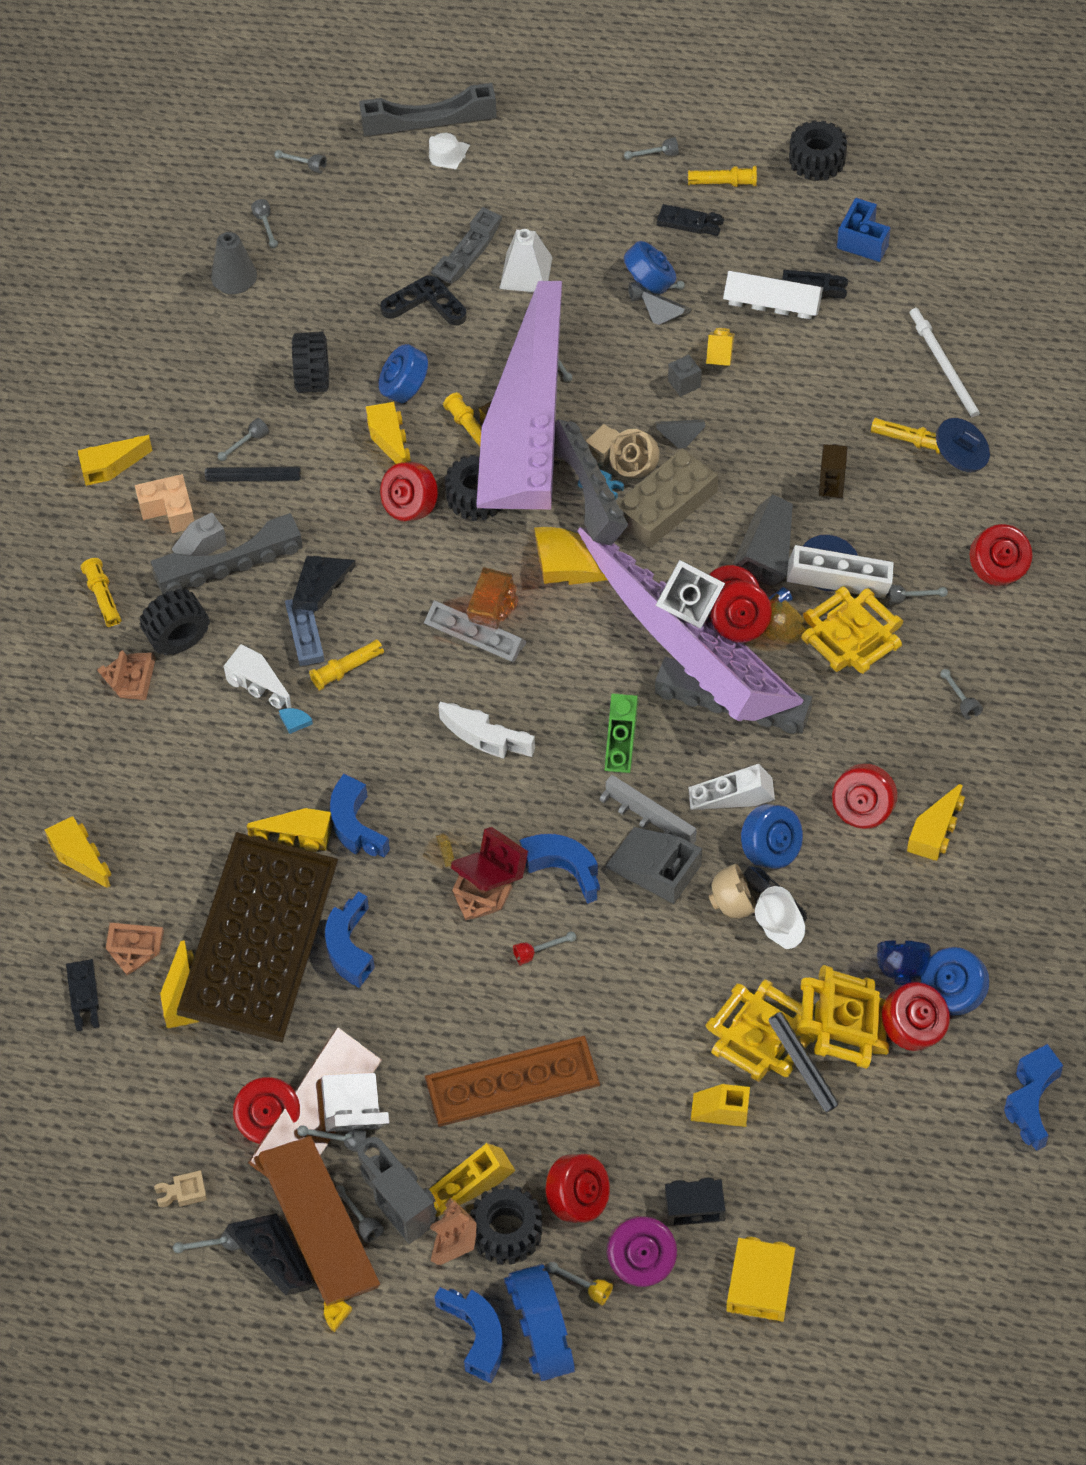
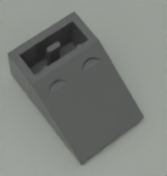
M633 827L607 863L606 868L675 904L702 865V848L679 836Z

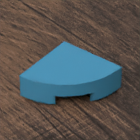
M294 708L279 710V715L289 734L313 724L311 717L302 710Z

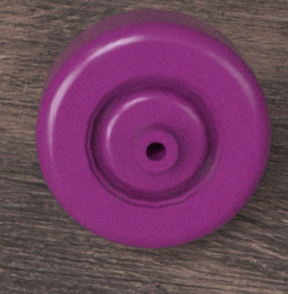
M633 1216L621 1221L613 1229L608 1238L606 1254L611 1269L621 1280L633 1286L647 1287L661 1282L670 1274L677 1258V1245L673 1234L662 1222L649 1216Z

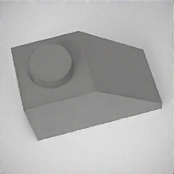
M211 512L191 522L173 546L172 551L186 556H206L227 545L224 528Z

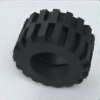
M812 120L811 123L805 122L802 126L796 127L790 138L789 164H791L792 170H797V175L800 177L804 174L805 179L810 180V177H815L814 181H819L820 177L828 180L829 175L832 177L837 176V171L841 172L846 162L847 140L845 133H842L840 127H835L834 123H826L823 120L821 122Z
M324 332L294 333L292 337L293 377L295 389L298 393L327 392L329 388L328 349Z
M472 454L469 458L464 456L460 458L461 461L453 462L452 467L448 468L447 475H445L446 498L449 508H453V513L456 515L461 513L463 519L471 516L472 521H477V517H482V520H486L488 514L492 517L497 515L496 509L477 508L478 489L466 488L469 485L478 484L480 457Z
M176 589L159 595L148 604L149 606L143 610V615L139 619V625L154 650L164 655H175L194 646L204 637L203 634L207 632L208 625H210L208 614L194 593L187 589Z
M503 1185L504 1189L498 1190V1187L495 1186L491 1188V1193L483 1192L481 1200L476 1199L474 1209H471L470 1216L476 1222L475 1245H477V1251L480 1255L485 1252V1257L490 1262L495 1257L497 1264L503 1265L504 1260H509V1265L515 1264V1258L519 1257L522 1262L527 1259V1252L532 1255L536 1251L535 1244L539 1246L542 1235L541 1209H539L536 1199L532 1200V1194L528 1191L523 1194L521 1187L515 1186L513 1190L510 1189V1185ZM501 1215H513L523 1222L517 1231L510 1234L498 1233L490 1227L491 1222Z

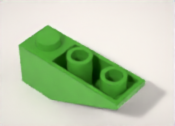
M611 694L604 771L630 773L638 713V696Z

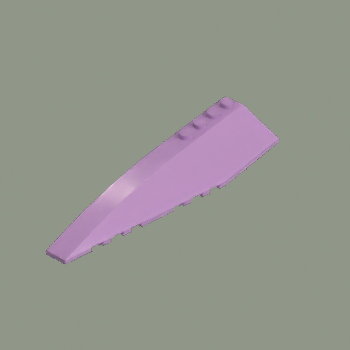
M538 281L482 425L477 508L551 510L562 281Z
M579 528L578 533L589 552L632 613L653 637L685 668L684 671L688 675L695 677L700 682L699 686L710 692L714 696V701L729 711L728 714L737 721H756L802 704L804 700L744 643L733 642L721 636L715 630L712 623L708 622V616L700 629L656 606L655 604L666 583L660 581L658 584L652 579L654 574L651 571L634 565L636 560L630 555L618 551L620 547L613 543L610 546L595 542L586 528Z

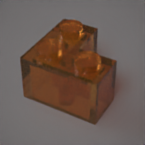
M483 567L466 610L469 622L498 629L500 622H504L511 610L514 611L516 609L519 598L516 596V585L513 583L511 574Z

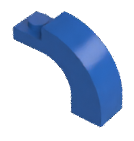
M343 774L334 787L330 800V811L335 834L340 842L356 855L363 847L364 851L369 855H379L385 858L390 851L388 837L365 827L356 818L359 808L368 797L366 784Z
M540 834L519 840L520 846L528 851L525 865L529 873L549 867L565 869L577 879L587 904L597 901V891L600 890L596 877L598 876V863L585 846L574 839L557 834Z
M359 891L353 899L350 898L345 903L343 911L336 907L332 909L325 928L327 951L332 966L341 977L358 988L362 986L375 968L373 956L356 947L350 940L352 930L369 909L367 896Z
M440 1287L435 1295L436 1307L466 1321L476 1335L474 1344L464 1360L465 1371L492 1383L500 1367L503 1355L502 1329L495 1310L484 1297L473 1290L464 1299L460 1292Z

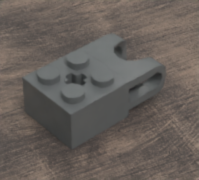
M378 1137L364 1139L357 1148L358 1158L362 1164L360 1168L361 1175L373 1190L376 1205L407 1243L411 1244L429 1231L432 1223L436 1222L435 1198L427 1188L422 1189L414 1171L410 1167L405 1169L382 1140ZM369 1148H377L380 1154L369 1158L365 1152Z

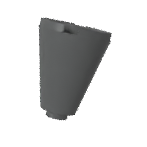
M225 232L216 241L211 281L215 288L225 294L243 293L255 284L257 270L240 237L236 233Z

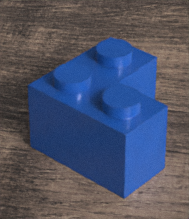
M858 198L854 199L838 229L837 249L881 262L889 246L890 227L875 222L877 204Z

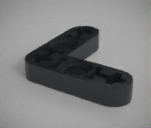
M432 275L418 279L386 297L380 303L382 315L389 319H394L425 301H428L451 325H461L467 319L465 306L437 277ZM429 286L434 287L435 293H433V290ZM407 295L416 296V299L412 301H408L404 298ZM441 298H446L449 300V302L445 304H439L437 300ZM452 310L455 312V314H460V316H452Z

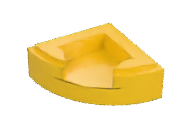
M324 1301L325 1321L332 1331L335 1332L352 1311V1307L344 1301L330 1306H326Z

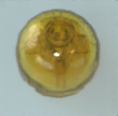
M775 594L770 599L772 616L764 633L773 642L776 639L783 643L791 644L801 639L802 634L811 627L808 625L804 628L802 623L805 619L786 600L782 603L778 601L780 595Z

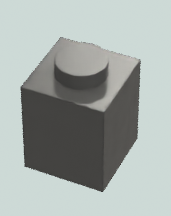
M690 355L684 356L668 364V381L681 397L701 387V369Z

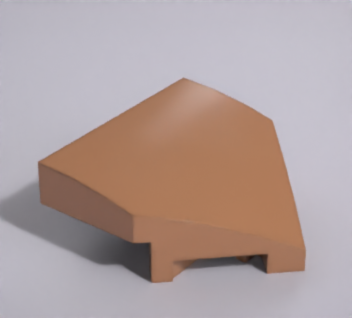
M122 650L115 661L107 667L101 666L97 671L120 698L146 700L156 658L153 653H135L126 656Z
M459 875L452 891L465 920H470L502 910L512 885L506 884L490 891H482Z
M110 923L106 950L125 974L129 975L159 955L164 929L163 927Z
M451 1198L445 1204L447 1209L444 1210L445 1215L443 1218L432 1223L430 1226L431 1230L438 1233L431 1256V1261L438 1265H442L474 1250L476 1222Z

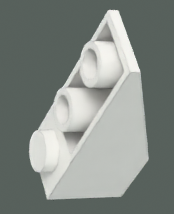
M240 644L224 665L227 681L234 687L241 686L247 689L256 698H260L264 691L268 689L274 692L269 698L271 705L280 709L286 704L287 708H291L288 692L262 654Z
M760 764L688 787L691 810L758 806L775 800L773 779Z

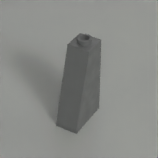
M772 494L758 506L732 565L745 568L757 580L768 585L775 586L787 576L792 503Z

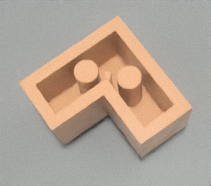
M183 474L135 485L143 520L167 515L172 533L185 531L189 524L194 521Z

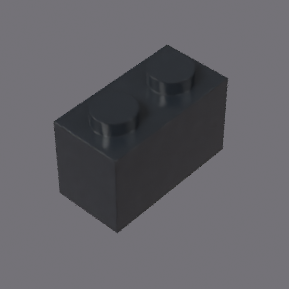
M706 1177L694 1182L675 1180L670 1184H665L668 1226L725 1221L726 1209L722 1179L715 1180L714 1178Z

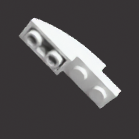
M439 703V716L442 722L455 735L468 744L503 759L507 750L532 757L535 750V736L524 731L517 732L506 729L501 725H491L489 723V715L480 710L462 708L454 703Z

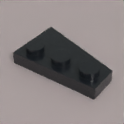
M306 556L292 601L293 609L318 611L330 598L332 590L336 585H341L345 580V575L348 572H352L355 567V560Z
M277 1213L228 1224L225 1231L285 1295L310 1290L314 1283Z

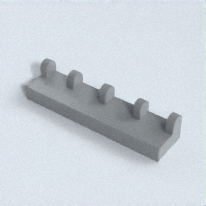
M435 600L424 621V624L513 663L520 650L526 644V641L518 636Z
M614 775L607 779L606 790L600 796L601 802L605 803L609 797H612L622 804L618 810L620 814L624 815L630 809L643 817L639 824L643 829L651 822L663 830L665 834L679 836L692 844L696 842L697 828Z

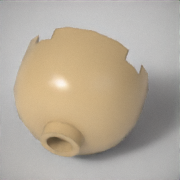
M627 429L617 436L619 438L616 443H612L610 448L611 465L619 474L625 477L643 478L649 475L659 462L660 452L657 442L651 435L639 429Z
M737 864L730 865L718 872L713 879L711 885L713 894L709 895V899L715 910L720 908L724 915L740 919L755 913L756 902L754 897H751L747 887L748 882Z

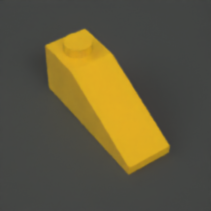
M486 1143L432 1186L429 1191L436 1201L434 1202V1207L437 1211L435 1216L439 1217L444 1214V1210L447 1209L445 1204L450 1198L459 1205H462L483 1192L491 1190L492 1187L497 1186L515 1172L503 1149Z

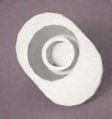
M440 133L431 136L429 139L431 165L457 169L459 163L466 157L465 153L470 145L458 142L456 137L450 133Z
M778 886L767 888L761 893L755 906L756 920L763 927L767 937L785 949L794 948L802 942L805 935L803 917L788 890Z

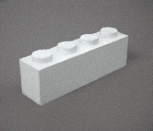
M728 271L723 299L729 300L728 305L742 307L743 303L752 304L751 309L765 311L766 307L775 308L774 313L788 315L789 311L798 312L797 317L811 319L812 315L818 316L823 287Z
M795 545L788 560L787 582L837 590L844 586L850 593L860 594L864 589L869 588L874 593V597L885 599L892 585L894 562Z

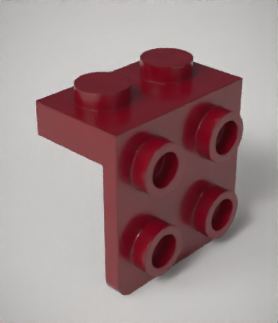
M489 827L484 829L480 852L452 861L451 869L474 884L479 890L490 891L523 879L528 851L495 828Z

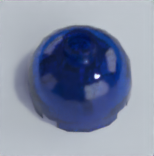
M896 940L883 941L877 944V965L886 977L895 979V984L905 985L911 983V980L919 979L925 973L931 958L929 944L905 940V944H896Z

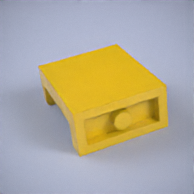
M738 1237L726 1312L784 1322L796 1247H790V1245L784 1242H762L756 1237H746L745 1239Z

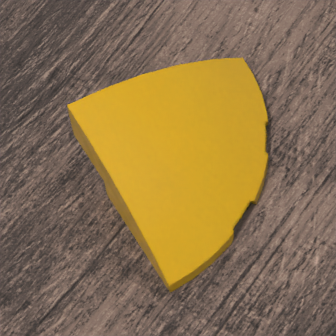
M534 527L544 584L568 581L569 585L608 580L589 552L580 534L563 528Z

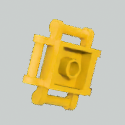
M842 586L835 591L832 597L816 608L808 609L803 613L805 621L812 628L807 629L802 634L801 639L806 644H811L830 662V667L836 672L846 666L849 668L853 666L858 672L864 674L870 669V665L890 651H896L902 647L900 638L893 633L902 626L903 620L898 615L894 616L882 605L869 588L864 589L854 599L847 588ZM839 603H842L827 614V619H825L824 621H821L819 619L820 616L828 612L830 609H832ZM868 604L887 624L883 626L863 606Z
M823 965L819 971V980L810 977L801 980L800 988L803 991L802 1016L798 1022V1031L802 1034L817 1035V1042L814 1048L816 1055L823 1057L826 1055L857 1063L858 1067L867 1069L871 1063L872 1052L882 1055L889 1053L887 1033L882 1023V1007L886 999L879 998L880 992L875 990V981L867 977L864 979L833 971L832 967ZM814 992L820 993V999L815 1005V1020L813 1021ZM830 1039L860 1047L859 1052L829 1044Z
M767 979L762 981L755 994L749 992L742 984L737 983L731 990L732 995L716 1016L710 1018L705 1025L711 1033L721 1038L716 1042L711 1053L718 1058L722 1056L745 1070L757 1082L761 1081L767 1071L770 1072L771 1069L783 1077H789L795 1063L789 1054L784 1060H779L786 1049L768 1021L771 1016L782 1011L770 1005L764 999L768 996L797 1013L792 1018L782 1012L795 1034L800 1036L799 1040L806 1049L810 1042L813 1043L817 1039V1035L802 1034L798 1031V1022L802 1016V1004L773 987V983ZM740 1001L744 1002V1006L733 1019L729 1029L724 1027L723 1023Z

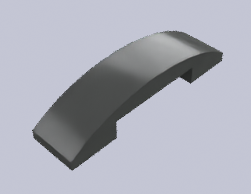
M482 207L470 222L471 229L449 257L444 255L431 271L432 275L449 283H453L461 278L489 245L500 225L502 216Z

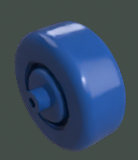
M637 241L624 254L625 265L635 281L652 293L663 294L676 282L675 270L665 254L649 243Z
M409 344L396 348L386 360L380 373L379 390L381 394L399 403L409 401L418 392L426 377L428 370L426 354Z
M771 804L761 805L752 810L744 821L741 831L742 848L746 857L754 865L771 869L784 868L794 861L802 846L803 830L798 816L788 807Z
M949 947L939 950L928 959L921 973V983L933 987L942 995L950 1015H963L975 1010L984 1001L989 989V974L985 964L976 955L963 948Z

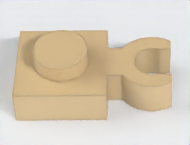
M201 1170L173 1177V1185L159 1183L154 1186L156 1194L167 1193L165 1197L157 1199L159 1207H167L174 1200H178L179 1207L207 1200Z

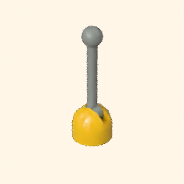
M552 1261L547 1264V1270L550 1273L556 1272L588 1288L590 1298L600 1305L605 1304L612 1292L613 1285L605 1280L599 1279L589 1283L559 1268L556 1262Z

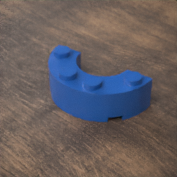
M543 1263L510 1272L508 1277L504 1278L508 1295L511 1294L515 1309H521L524 1318L519 1320L524 1337L529 1336L533 1356L529 1357L533 1375L539 1373L541 1382L575 1372L571 1348H568L567 1331L549 1274L547 1271L542 1270L545 1268Z

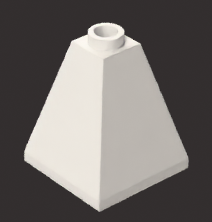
M528 229L516 230L506 253L500 289L534 292L538 281L549 280L552 256L535 231Z
M679 560L655 605L701 629L725 583Z

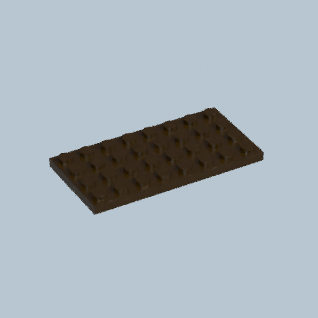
M236 832L176 1015L283 1043L336 871L338 859Z

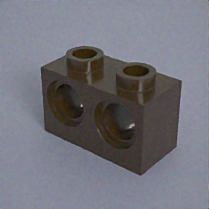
M823 444L819 496L843 498L848 446Z

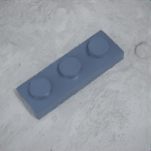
M293 599L286 600L285 605L299 665L305 666L324 662V654L313 611L293 609Z

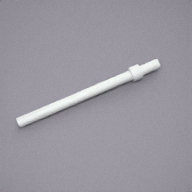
M918 308L912 309L910 315L916 323V330L920 336L923 335L971 418L980 415L979 410L933 335L928 320H924Z

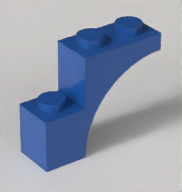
M1048 1044L1019 1059L1017 1077L1025 1087L1007 1096L1004 1109L1008 1120L1011 1123L1016 1122L1021 1129L1020 1134L1023 1141L1027 1145L1032 1144L1036 1151L1046 1146L1049 1136L1040 1118L1039 1100L1045 1089L1061 1076L1063 1064Z

